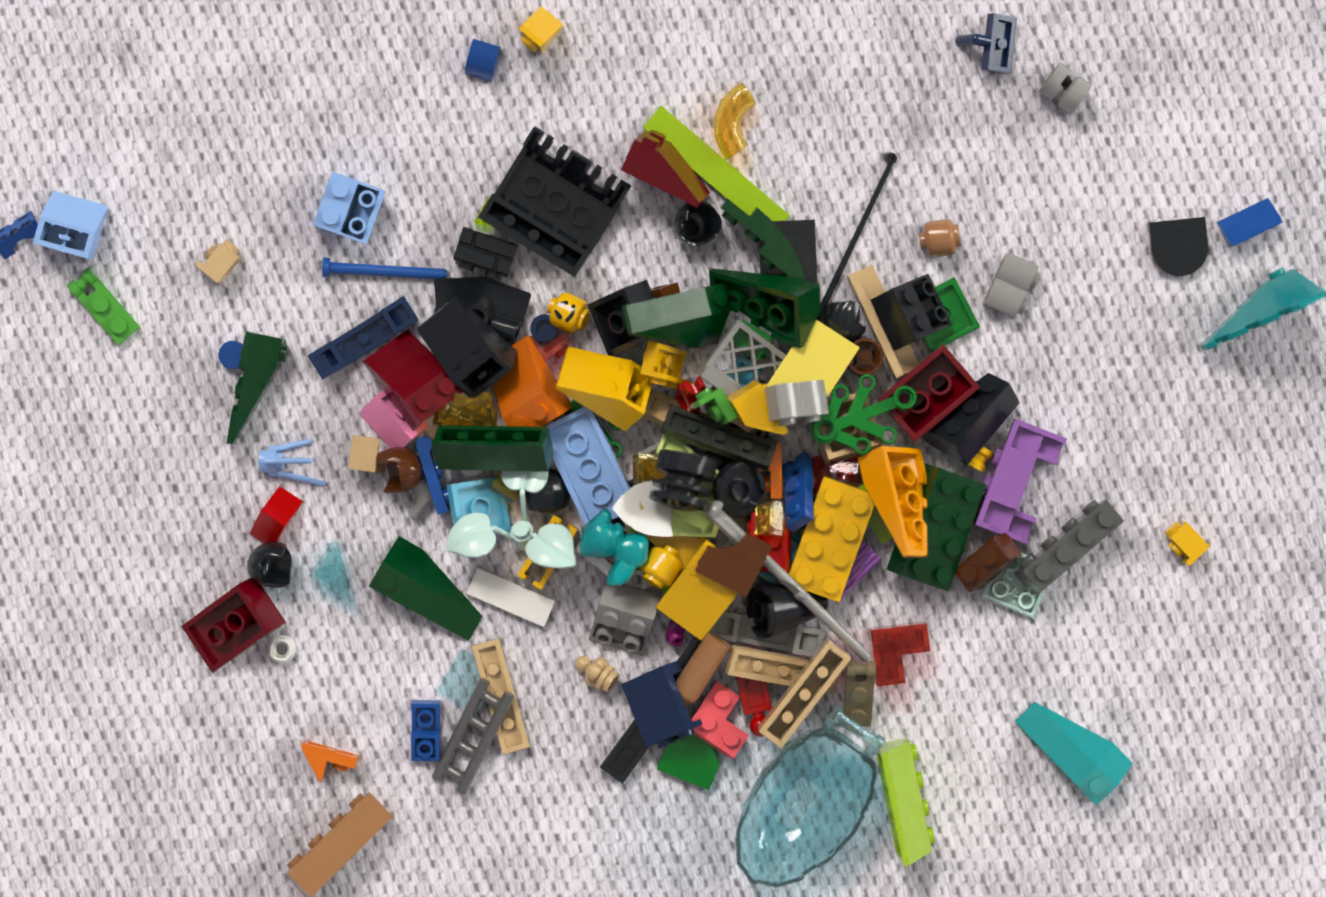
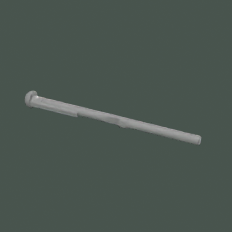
M711 501L708 511H705L707 519H710L734 543L739 542L746 532L721 509L724 503ZM768 555L763 566L794 594L793 597L797 601L802 602L863 662L867 661L871 653Z

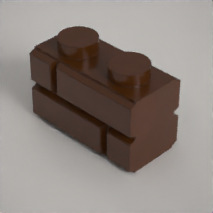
M1008 534L996 535L957 567L955 574L967 591L971 593L984 588L1019 559L1022 554Z

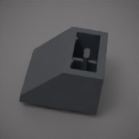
M929 274L894 287L871 299L894 351L952 325Z

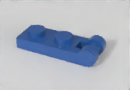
M422 436L417 440L416 448L437 515L450 511L447 488L443 489L440 478L445 476L443 470H438L437 463L432 454L433 438Z
M806 452L797 455L794 461H788L782 465V474L785 476V527L793 532L813 520V461Z

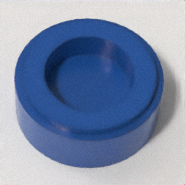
M228 341L220 347L218 357L224 367L238 369L243 344L237 341Z

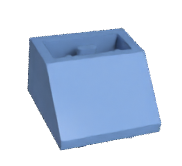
M332 171L313 225L367 245L386 191Z
M53 190L40 216L33 244L94 261L109 206Z

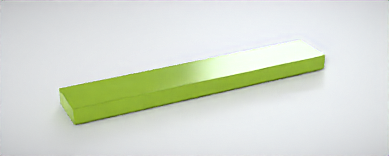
M660 106L643 126L649 132L650 130H655L666 136L665 140L674 145L695 173L748 215L757 207L772 221H786L790 216L664 107Z

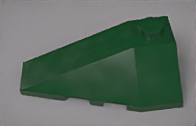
M724 283L622 306L629 335L652 340L661 339L668 341L670 344H684L693 349L717 344L731 311Z
M400 536L393 544L369 584L370 588L468 641L483 617L423 549Z

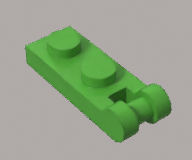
M87 267L82 272L83 275L77 281L72 280L67 287L116 344L120 346L141 327L96 274ZM89 284H92L96 290L88 296L83 290Z

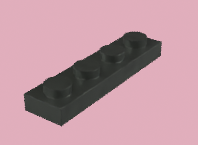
M670 405L660 432L666 436L736 461L747 463L767 472L777 446V442L726 424L721 426L719 422L673 405Z

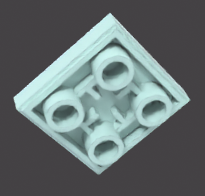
M1021 552L1022 556L984 587L981 596L1030 618H1034L1046 589L1041 593L1031 595L1015 576L1014 572L1021 567L1019 563L1028 556Z

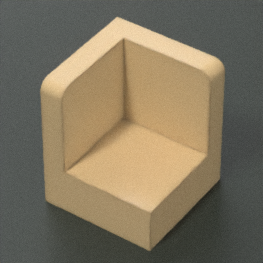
M352 435L348 469L385 473L386 463H377L381 440L379 438Z

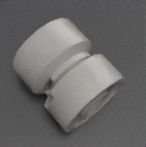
M1060 62L1038 92L1050 101L1056 99L1058 107L1071 115L1087 95L1092 85L1080 76L1074 78L1073 71Z

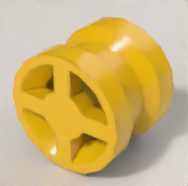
M982 447L969 462L968 466L984 473L986 469L985 463L988 459L992 458L994 453Z

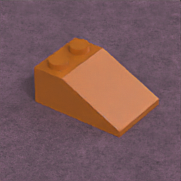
M527 335L513 344L512 347L517 350L513 368L493 384L502 418L507 426L543 427L572 409L573 405L567 395L555 388L557 380L530 336Z

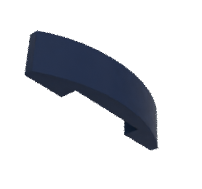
M403 296L337 339L308 355V358L322 380L404 331L419 319Z

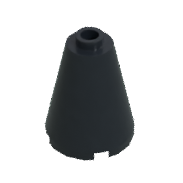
M753 583L754 587L750 589L746 597L748 618H753L755 626L751 628L753 633L760 639L770 638L817 618L802 602L797 601L793 597L794 594L783 584ZM808 592L824 609H827V598Z

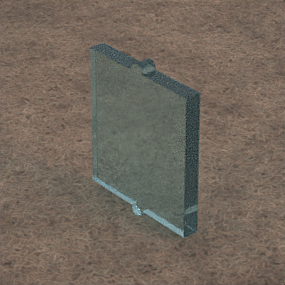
M461 648L437 690L440 694L455 701L454 704L456 706L460 704L466 707L481 678L474 655ZM483 701L480 702L475 712L476 714H478L479 710L481 709L484 703Z

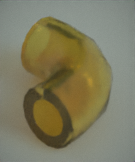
M742 82L735 85L720 100L713 117L714 138L725 160L749 145L741 132V122L744 115L756 106V102Z

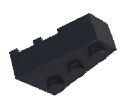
M990 373L976 381L980 386L976 392L923 435L924 440L930 446L966 465L969 464L1020 403L1010 383Z

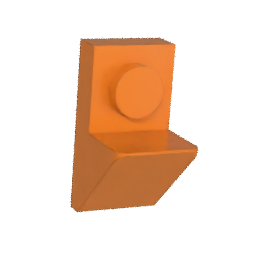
M777 442L768 469L769 476H764L765 493H770V499H782V442Z
M305 740L301 747L320 783L324 779L328 762L333 763V768L348 772L349 768H356L360 756Z

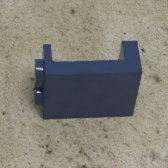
M679 661L660 666L621 684L646 748L657 744L660 749L675 743L673 737L678 735L679 740L695 734L693 728L702 725L701 719L694 722L691 721L673 675L682 671Z

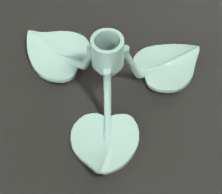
M502 471L501 476L505 486L513 491L520 490L522 521L516 522L512 526L511 533L497 526L490 527V520L486 514L471 513L463 516L455 523L447 539L446 549L448 552L469 558H479L492 551L496 544V537L493 532H497L506 537L508 541L513 540L515 546L519 550L526 551L529 559L537 565L549 568H569L576 565L574 541L566 527L560 524H547L536 534L529 523L525 490L531 493L540 492L548 480V472Z

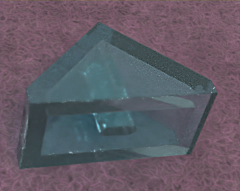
M334 541L331 542L309 576L341 598H346L350 596L340 542Z

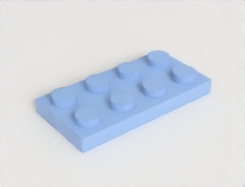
M583 407L545 426L549 427L554 451L552 458L584 525L606 507L611 512V521L618 518L619 516L612 507L620 496L631 487L596 414Z

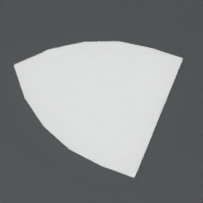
M653 480L631 487L620 496L612 507L622 521L634 530L646 535L672 537L671 508L665 507L661 503L649 498L651 490L664 491V489L654 486L652 484Z

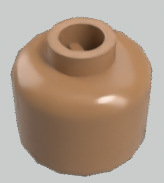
M950 219L926 222L924 232L919 233L921 250L927 249L928 255L932 258L953 255L957 247L961 246L958 224L953 225Z

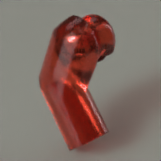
M822 456L811 457L813 461V476L815 478L813 484L814 496H817L823 476L832 478L831 469L829 466H825Z

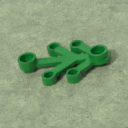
M864 374L858 381L859 388L848 414L836 419L841 403L845 402L849 396V389L845 385H836L832 390V400L828 407L829 414L820 416L821 421L812 422L810 428L811 436L820 444H829L835 440L853 448L856 454L864 455L871 448L870 441L865 437L856 438L841 431L844 428L853 426L880 438L883 444L891 445L897 439L896 430L892 427H883L867 419L895 408L900 410L912 408L916 402V393L911 387L901 386L895 391L893 397L863 408L869 392L876 385V380L872 375ZM863 379H870L872 386L870 388L863 387ZM843 389L846 392V396L838 398L835 395V391ZM906 394L909 397V402L902 404L899 401L900 395ZM826 425L830 428V433L822 435L819 428ZM891 431L894 438L887 441L884 439L883 433ZM858 442H865L867 449L865 451L858 450L856 446Z

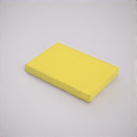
M816 320L804 347L801 349L791 347L767 386L824 380L827 399L860 347Z

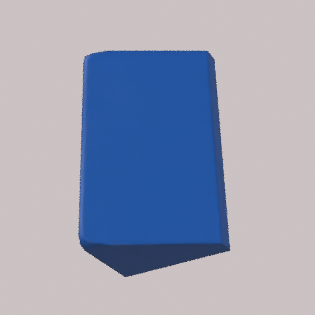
M1269 198L1217 222L1228 247H1233L1283 223Z

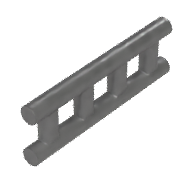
M484 678L479 679L432 774V778L437 781H442L445 774L457 780L459 784L456 791L463 795H466L514 698V695L508 691H504L501 698L488 692L487 688L490 682ZM481 701L496 708L489 723L474 715ZM469 725L484 733L477 747L462 740ZM457 750L471 757L465 772L450 764Z

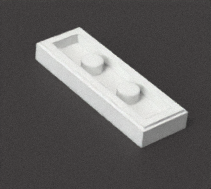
M479 567L466 593L543 627L555 603L553 599Z

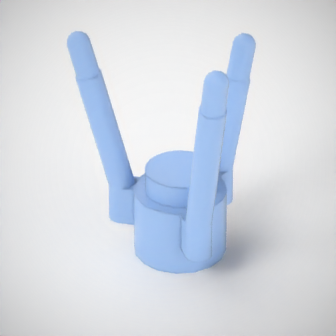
M311 439L279 446H269L268 450H260L258 463L261 473L268 472L269 477H281L312 485L326 486V482L279 471L284 469V464H311L313 462L312 458H284V453H279L312 443Z

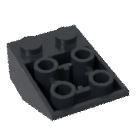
M457 296L453 297L417 328V331L452 382L472 400H475L513 368L517 350Z

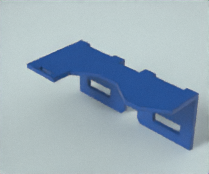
M32 211L13 221L12 225H6L0 229V239L7 236L0 241V254L5 260L12 254H16L13 249L17 242L22 239L35 237L38 223ZM31 221V223H29L28 225L24 226L23 228L21 227ZM13 230H18L17 233L13 235L10 234L11 232H13Z

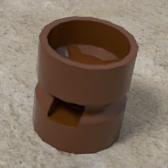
M862 338L856 340L853 344L860 347L847 369L858 377L864 374L872 375L883 363L882 348L872 339Z

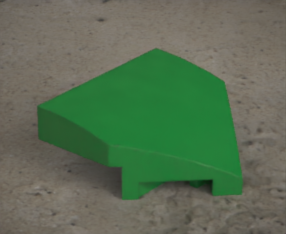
M694 734L679 740L678 735L673 737L675 743L665 747L657 770L709 790L720 765L718 750Z

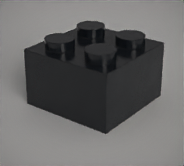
M647 280L627 286L587 304L609 356L652 340L629 335L622 306L654 299Z

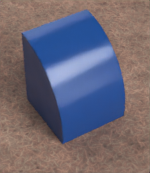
M473 39L466 62L465 74L492 82L501 53L500 46Z

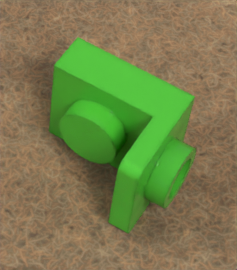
M710 387L695 395L697 401L691 404L694 410L707 402L710 406L708 411L714 421L719 422L721 426L738 417L721 387L714 391Z

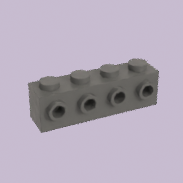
M1107 499L1096 502V500L1090 502L1082 509L1084 514L1077 520L1072 518L1061 527L1063 532L1057 537L1052 535L1040 545L1042 549L1036 555L1031 553L1019 563L1021 567L1014 574L1031 595L1041 593L1124 522Z

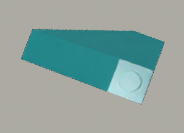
M1033 702L1015 720L1018 726L1096 806L1118 786L1133 764L1111 741L1036 702Z

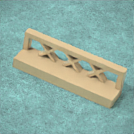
M873 265L848 275L846 278L858 303H860V308L876 342L882 348L883 357L893 378L897 379L912 371L919 363L911 346L907 345L894 351L871 302V299L885 292Z

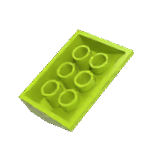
M904 738L874 745L896 855L903 866H908L932 852L931 844L935 843L932 826L927 827L925 816H929L930 813L927 800H921L919 789L924 788L921 771L916 772L914 761L919 760L916 744H910V740Z

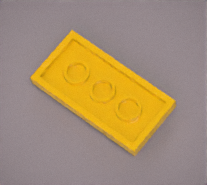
M823 476L813 504V520L805 526L789 571V575L806 591L840 602L875 505L868 491Z

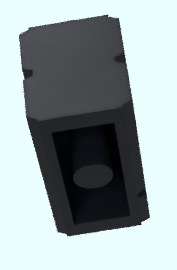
M463 227L453 260L459 262L457 266L459 268L474 272V268L477 267L486 270L484 276L500 281L502 276L507 278L509 276L518 244Z

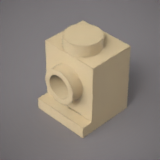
M226 239L219 246L214 244L204 256L207 259L205 263L198 261L195 266L216 283L221 284L242 259L237 254L240 249Z

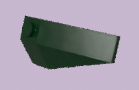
M714 268L709 270L710 286L724 283L730 310L735 313L740 311L751 319L750 323L755 327L762 326L771 332L770 337L776 341L800 349L804 347L820 312L819 284L794 277Z
M245 331L238 369L243 371V377H239L235 386L234 394L235 399H238V404H234L232 408L227 444L234 445L237 443L279 370L281 362H286L289 346L285 345V339Z

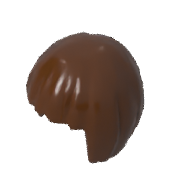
M394 447L383 450L378 454L377 463H386L389 471V480L384 493L407 492L418 484L422 477L423 467L419 456L413 450L405 447Z

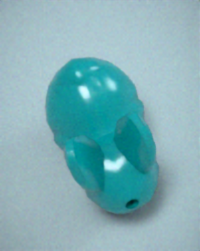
M606 507L594 516L581 530L582 535L579 548L580 554L585 558L614 557L615 562L608 572L606 583L616 586L627 582L634 574L635 569L647 562L649 541L646 535L640 532L623 534V526L620 523H611L612 515Z

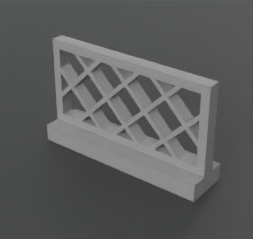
M736 319L704 365L701 364L695 374L715 389L721 387L726 397L743 387L739 384L738 372L752 370L753 379L759 382L757 369L772 366V373L774 375L777 365L782 363L786 355L739 319ZM740 328L747 333L749 346L734 348L733 336ZM753 338L760 344L754 345ZM729 343V349L724 350ZM766 347L770 350L771 362L756 365L754 349ZM750 350L752 365L737 368L735 352ZM730 353L732 369L720 370L713 365L721 354ZM775 355L778 356V357H779L780 359H782V360H781V361H776ZM733 373L734 380L726 374ZM803 418L796 419V424L785 425L788 433L778 435L790 442L796 434L794 430Z

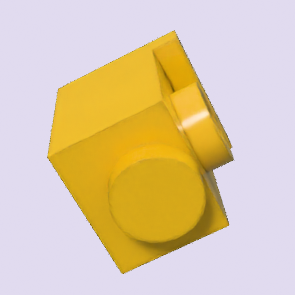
M1177 521L1174 522L1164 532L1171 541L1168 547L1178 557L1183 554L1185 558L1181 561L1187 566L1194 563L1210 547L1184 521L1180 524Z

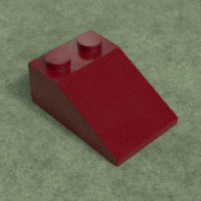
M646 130L635 138L621 171L697 208L709 197L710 191L674 145L665 140L666 136L655 130H650V132Z
M408 329L362 361L413 430L463 393L449 378L434 354Z
M250 578L236 585L181 627L213 673L283 626L286 621L262 585Z

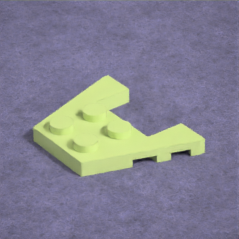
M662 434L655 453L659 455V450L666 449L696 454L688 445ZM701 482V487H704L711 491V497L697 498L702 499L708 503L713 501L712 488L714 482ZM671 509L672 537L716 538L719 528L710 519H707L705 511L685 512ZM628 525L625 533L629 534L639 531L634 530Z

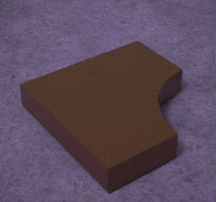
M748 533L739 542L730 547L717 548L707 545L695 572L747 597L772 545Z

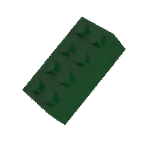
M924 463L927 484L923 486V498L927 499V508L923 509V520L927 524V556L903 557L895 543L886 570L949 592L986 484Z

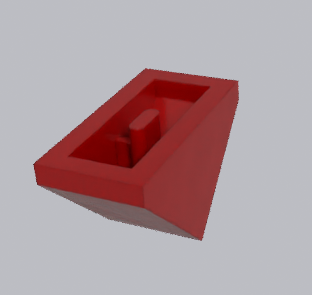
M279 486L260 511L249 534L263 543L278 542L303 501Z

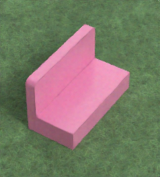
M384 390L377 394L359 412L389 448L405 447L428 427L423 422L413 430Z

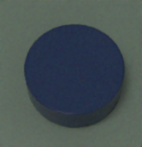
M547 314L535 317L530 325L532 336L542 343L555 339L559 330L551 325L550 315Z

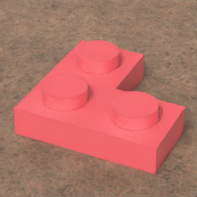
M716 681L691 718L693 722L699 719L702 721V725L693 728L695 731L694 735L733 760L749 735L726 720L740 696Z

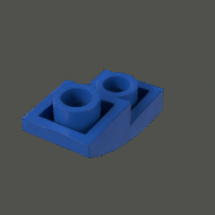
M412 700L411 761H440V700Z

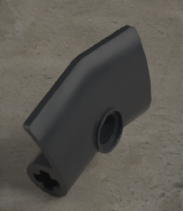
M487 277L434 279L436 301L434 313L453 297L457 296L475 313H483L485 316L484 321L509 344L513 345L516 342L531 299L529 292Z

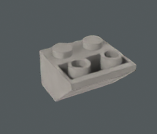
M605 582L589 640L643 656L657 611L656 605L659 603L661 595L623 584L621 586H611Z

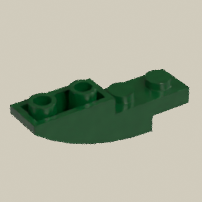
M729 199L724 201L720 206L724 210L721 216L734 226L737 222L746 228L744 234L756 244L759 240L764 242L757 251L762 255L759 260L771 270L776 266L784 272L782 276L806 280L792 246L768 216L757 207L748 215Z

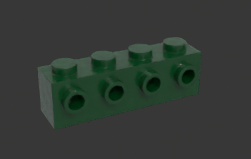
M438 425L432 442L438 470L548 472L554 454L549 427Z

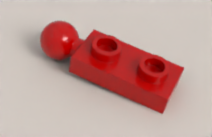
M736 677L743 715H753L749 723L750 731L757 737H764L759 732L758 726L766 717L763 711L772 709L767 682Z

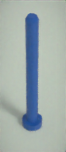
M324 257L322 263V277L330 278V273L440 279L447 278L448 273L446 269L337 263L331 262V258Z

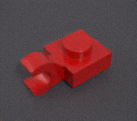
M700 376L691 385L689 381L679 384L675 396L680 408L698 415L700 407L693 410L691 404L697 401L695 395L706 388Z

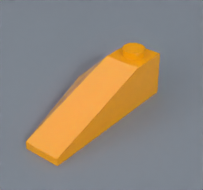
M881 446L858 457L864 485L903 557L927 556V524L923 520V509L927 508V499L923 498V486L927 484V474L921 449Z

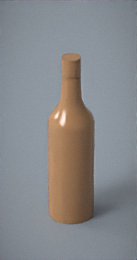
M708 632L675 681L685 706L697 701L731 649L729 643L712 632Z

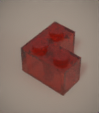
M924 621L868 628L871 658L876 663L874 682L877 687L905 683L902 655L930 652L927 623Z

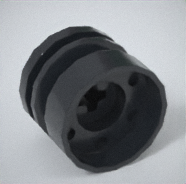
M666 449L659 450L656 470L666 474L667 478L653 479L652 484L664 489V491L651 490L649 498L661 503L665 507L679 511H708L709 503L697 497H711V491L701 487L700 483L714 482L718 462L692 453Z

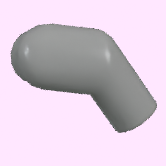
M423 476L412 489L415 502L408 511L416 519L421 518L433 500L427 480Z

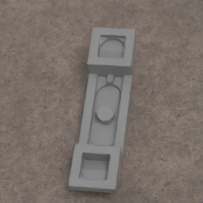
M724 611L710 629V632L726 641L741 642L812 657L822 645L825 630L798 625L770 638L760 639L752 631L751 627L755 626L753 618H748L747 614Z

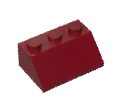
M943 344L879 397L878 402L893 397L895 391L901 386L911 387L915 391L916 402L912 408L908 410L895 408L887 413L916 442L976 392L980 386ZM902 394L899 396V401L902 404H907L909 397L906 394Z

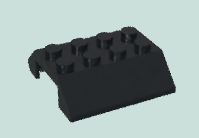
M534 126L524 141L522 150L496 192L492 193L478 218L573 277H576L615 216L632 185L621 179L615 190H612L618 178L612 174L607 178L604 188L599 187L595 184V181L602 172L601 166L597 164L591 175H588L593 161L575 150L571 151L565 161L564 157L569 149L565 144L558 149L555 159L546 153L553 144L554 137L548 135L542 145H539L545 132Z

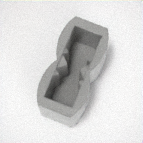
M1006 252L982 304L1012 318H1015L1017 313L1022 315L1029 301L1025 298L1029 288H1035L1041 274L1037 273L1039 266Z
M824 380L784 383L765 387L769 420L779 421V426L796 424V419L803 418V423L821 421L820 416L829 414Z

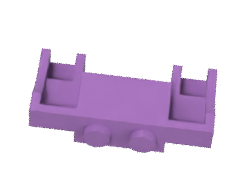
M1013 419L1004 445H1002L1001 449L996 448L990 464L994 465L991 476L986 475L983 480V484H986L974 525L998 534L1006 533L1011 539L1027 544L1029 541L1027 538L1037 518L1017 511L1037 458L1057 465L1059 461L1058 456L1067 438L1024 421Z

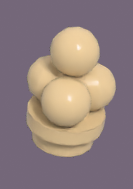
M580 656L575 660V668L581 673L585 672L584 680L588 686L595 687L600 692L604 690L609 693L616 685L620 674L615 672V668L609 665L605 658H597L593 663L587 656Z

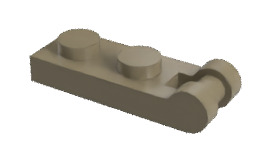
M849 661L846 665L843 726L871 727L876 674L875 661H866V664H856L855 661Z

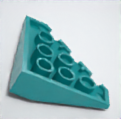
M1283 267L1269 273L1270 279L1263 282L1200 347L1202 351L1209 350L1218 346L1220 342L1223 343L1248 333L1249 329L1262 327L1281 318V315L1301 310L1325 298L1326 291L1294 269L1285 271Z

